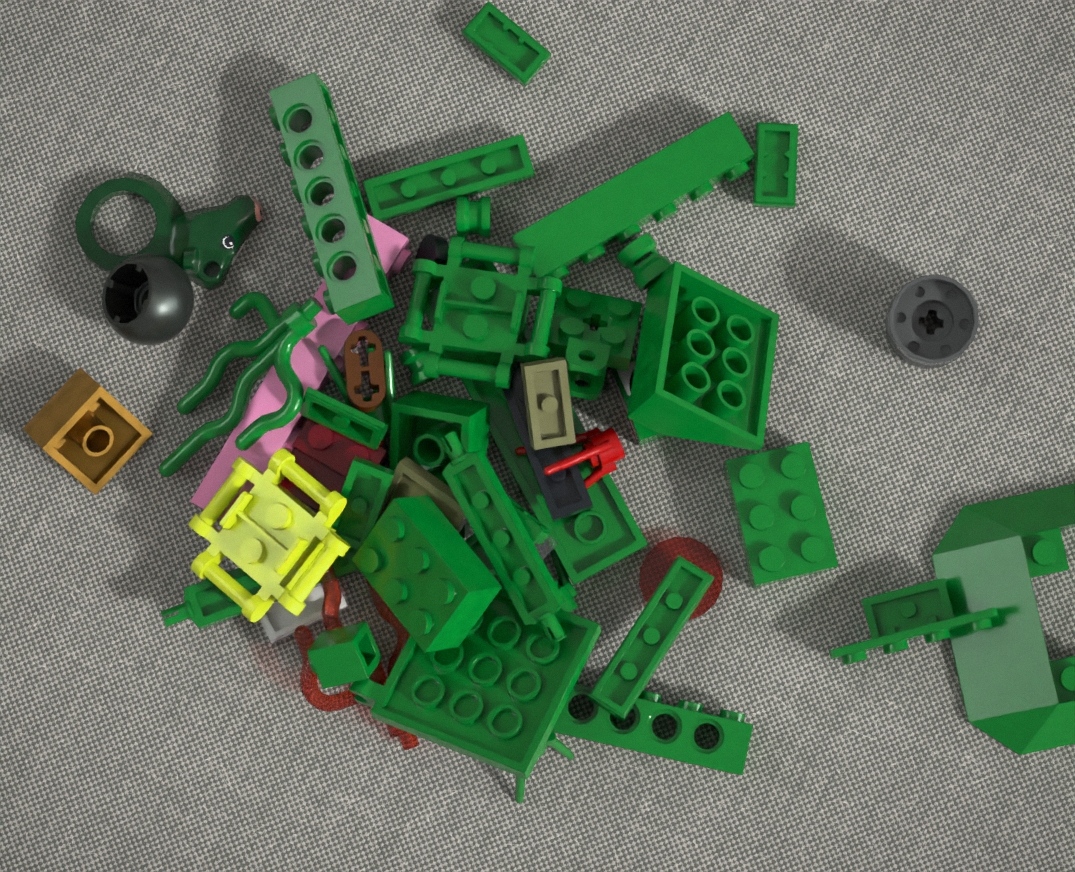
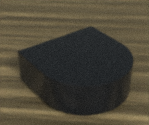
M433 234L426 235L419 245L416 259H427L437 264L447 265L449 250L447 240Z

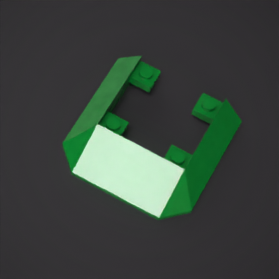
M1075 483L963 506L931 555L936 579L945 578L955 617L993 607L998 609L999 617L991 619L993 627L972 633H967L966 626L949 630L951 636L949 640L968 723L1017 755L1075 744V656L1049 661L1031 578L1069 570L1061 529L1075 527Z

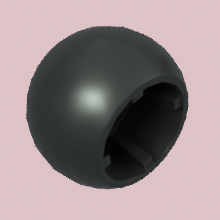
M138 254L123 260L108 275L102 292V307L107 322L119 336L139 345H158L173 339L188 324L194 307V293L189 277L174 261L157 254Z

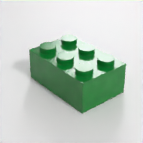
M809 441L724 462L723 470L752 588L834 570L839 566Z
M428 495L394 498L351 559L424 653L459 647L502 588L500 583Z

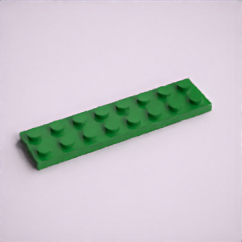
M470 259L462 265L463 268L498 272L494 263L489 261ZM431 282L424 312L432 328L434 327V314L441 285L438 282ZM527 323L525 324L522 344L530 343L532 332ZM460 378L472 400L490 403L489 432L537 520L549 529L550 534L547 538L573 586L648 546L609 473L587 488L593 508L553 522L527 454L516 455L515 449L522 447L523 443L502 389L495 387L493 382ZM572 407L575 435L585 433L586 431ZM587 442L570 445L573 455L583 451L582 444ZM587 460L577 463L583 479L599 468V465L592 468Z

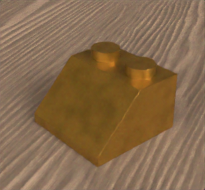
M81 367L23 428L46 453L95 495L153 434Z

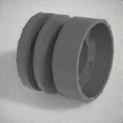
M939 274L920 276L905 284L891 302L885 319L886 338L894 353L907 364L922 369L941 368L957 360L974 341L979 326L978 306L970 291L956 279ZM928 314L934 315V322L941 324V327L936 328L932 335L926 334V327L919 325V321H923Z

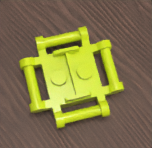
M285 448L279 449L273 454L264 473L245 458L238 456L231 466L234 469L202 513L200 515L195 514L188 523L195 532L211 543L206 551L200 553L194 559L191 570L201 579H209L242 608V614L251 622L260 620L276 599L288 611L299 616L306 606L304 600L338 555L343 557L350 548V545L335 533L336 530L331 527L344 510L347 500L337 491L330 492L296 464L295 457ZM284 477L288 478L320 505L317 514L280 484ZM249 480L255 486L249 493L244 491L240 494L219 524L223 527L220 531L214 524L246 481ZM225 556L262 586L257 594L252 595L218 566Z

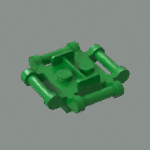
M452 235L449 243L447 265L437 264L427 259L414 260L411 273L415 277L405 325L400 326L397 340L407 346L429 349L424 362V377L438 379L439 375L493 382L495 387L509 389L514 367L517 368L518 362L526 363L549 359L550 348L547 347L555 301L556 298L561 296L563 282L551 276L532 277L536 260L535 246L522 245L521 249L468 242L465 237ZM464 258L518 265L519 268L517 275L463 268L462 265ZM431 282H438L441 285L434 314L433 331L423 330L421 327ZM531 295L539 296L530 343L522 344Z

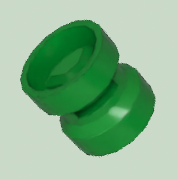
M646 233L631 242L616 256V259L623 268L630 269L634 275L633 282L640 291L647 289L657 277L672 265L667 256L660 255L656 250L657 242L650 233Z

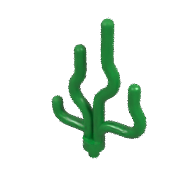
M255 291L244 294L231 305L229 314L236 320H240L250 310L256 308L268 329L256 340L235 341L221 348L211 359L204 377L179 400L176 407L177 411L181 415L190 414L215 390L221 382L227 366L234 359L240 357L257 358L237 379L233 390L232 402L227 413L220 419L203 424L173 451L159 466V473L163 477L174 475L208 441L226 435L238 426L248 408L252 387L273 365L279 380L286 389V401L279 410L264 414L253 421L237 436L235 446L241 451H246L265 433L284 427L296 417L303 404L304 389L292 368L291 354L296 344L317 327L314 317L323 309V306L315 297L311 296L303 305L293 302L281 313L282 316H280L272 301L264 293Z

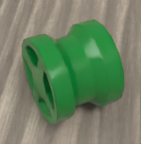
M457 197V236L466 238L469 234H478L481 238H491V197H481L478 201H469L466 197Z
M411 347L398 357L401 365L407 367L411 373L409 380L413 388L423 386L435 380V378L424 377V362L429 349Z

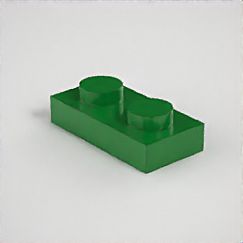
M357 456L352 461L341 491V495L346 498L347 504L331 527L336 530L335 533L345 540L350 547L358 550L378 521L396 471Z

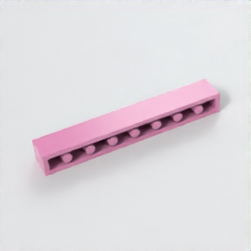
M367 214L386 279L389 282L394 272L398 274L403 272L412 256V252L408 251L410 247L409 239ZM356 267L350 268L345 273L343 280L351 278L356 271ZM325 279L314 296L323 306V309L314 317L317 327L296 344L291 354V365L301 381L304 395L308 387L322 392L330 379L333 380L318 352V347L320 345L326 347L342 374L344 370L343 351L346 339L354 331L368 330L369 324L365 322L366 319L348 325L337 314L332 315L329 312L323 298V291L328 290ZM274 365L249 403L244 418L232 431L190 501L202 510L205 509L234 469L231 466L238 456L245 458L264 473L268 468L270 458L275 452L285 448L291 453L294 449L292 444L306 420V417L302 416L300 412L284 427L265 433L248 450L241 451L235 446L237 436L253 421L264 414L279 410L286 401L287 392L277 376ZM249 480L246 481L219 517V520H222L242 492L246 491L249 493L255 486Z

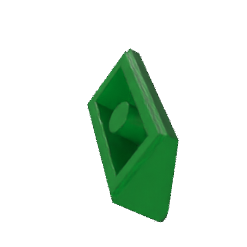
M310 387L305 392L300 411L302 416L373 450H377L389 426Z

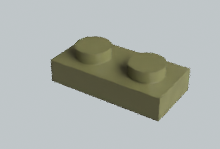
M556 357L520 363L530 447L534 450L576 443L566 359Z

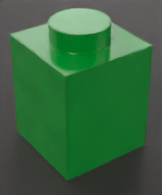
M366 621L321 632L307 651L311 670L318 676L323 689L368 679L382 660L380 651Z

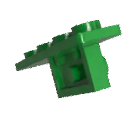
M945 578L861 599L871 639L829 650L831 659L841 658L843 665H849L867 660V651L883 648L884 655L909 649L907 641L924 637L925 643L929 644L951 638L949 630L966 626L967 633L993 627L991 619L999 617L998 609L993 607L955 617Z

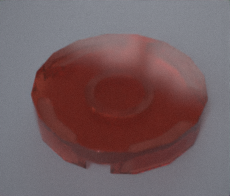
M673 537L659 542L647 553L639 571V588L644 601L648 603L677 556L683 557L715 577L689 620L703 616L715 605L722 590L723 571L718 557L706 545L689 537Z

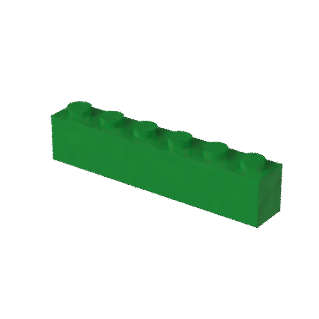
M728 111L511 236L512 245L514 248L521 249L522 245L536 247V260L532 277L551 276L562 281L570 275L568 268L580 261H583L584 265L593 263L606 254L604 249L606 246L617 240L621 245L631 241L642 233L640 227L653 219L659 224L678 212L676 206L690 198L695 203L714 191L712 185L720 180L727 178L728 182H732L746 174L750 170L748 164L752 163L754 152Z

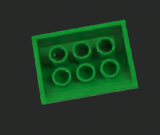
M675 261L648 286L627 418L665 436L759 451L764 444L780 315Z

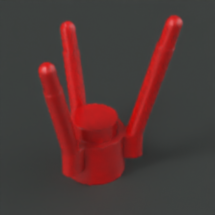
M596 427L585 433L576 434V443L570 444L575 445L587 442L582 444L583 451L545 467L543 473L550 475L587 460L592 468L599 465L598 469L583 479L586 488H589L604 475L617 470L615 462L625 458L624 449L612 427L602 432ZM524 446L515 449L516 455L526 454Z

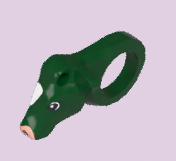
M128 172L125 178L107 180L89 192L78 210L75 226L77 241L87 258L96 267L105 272L111 273L119 263L131 256L146 253L157 254L178 264L191 282L204 289L213 290L223 286L228 271L237 259L247 238L262 222L264 215L260 202L248 195L235 196L228 203L221 206L184 212L175 197L161 182L148 175ZM127 194L138 196L147 201L155 211L157 224L153 238L145 248L135 254L120 256L107 252L99 246L95 239L93 226L97 212L105 202L113 197Z

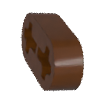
M361 329L351 333L344 344L345 384L349 404L361 412L368 413L375 411L381 406L385 397L386 384L381 340L370 330ZM358 341H365L367 348H374V351L369 352L367 366L361 367L359 354L351 352V350L357 348ZM368 375L370 389H377L378 393L372 394L371 401L368 402L363 401L361 394H355L354 392L361 387V376Z

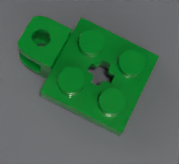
M562 287L561 296L557 298L547 347L550 348L549 355L566 359L570 396L595 400L602 392L607 367L628 371L642 307L641 302ZM590 326L599 327L598 331H593L589 328ZM584 380L589 385L581 387L575 384V381Z

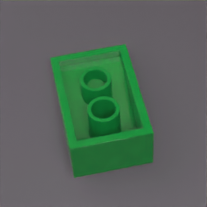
M412 390L394 401L391 406L389 469L395 471L398 463L405 457H408L448 485L442 472L451 460L439 439L452 431H456V435L466 453L483 450L486 455L489 441L490 403ZM468 520L459 533L462 538L468 536L470 528Z

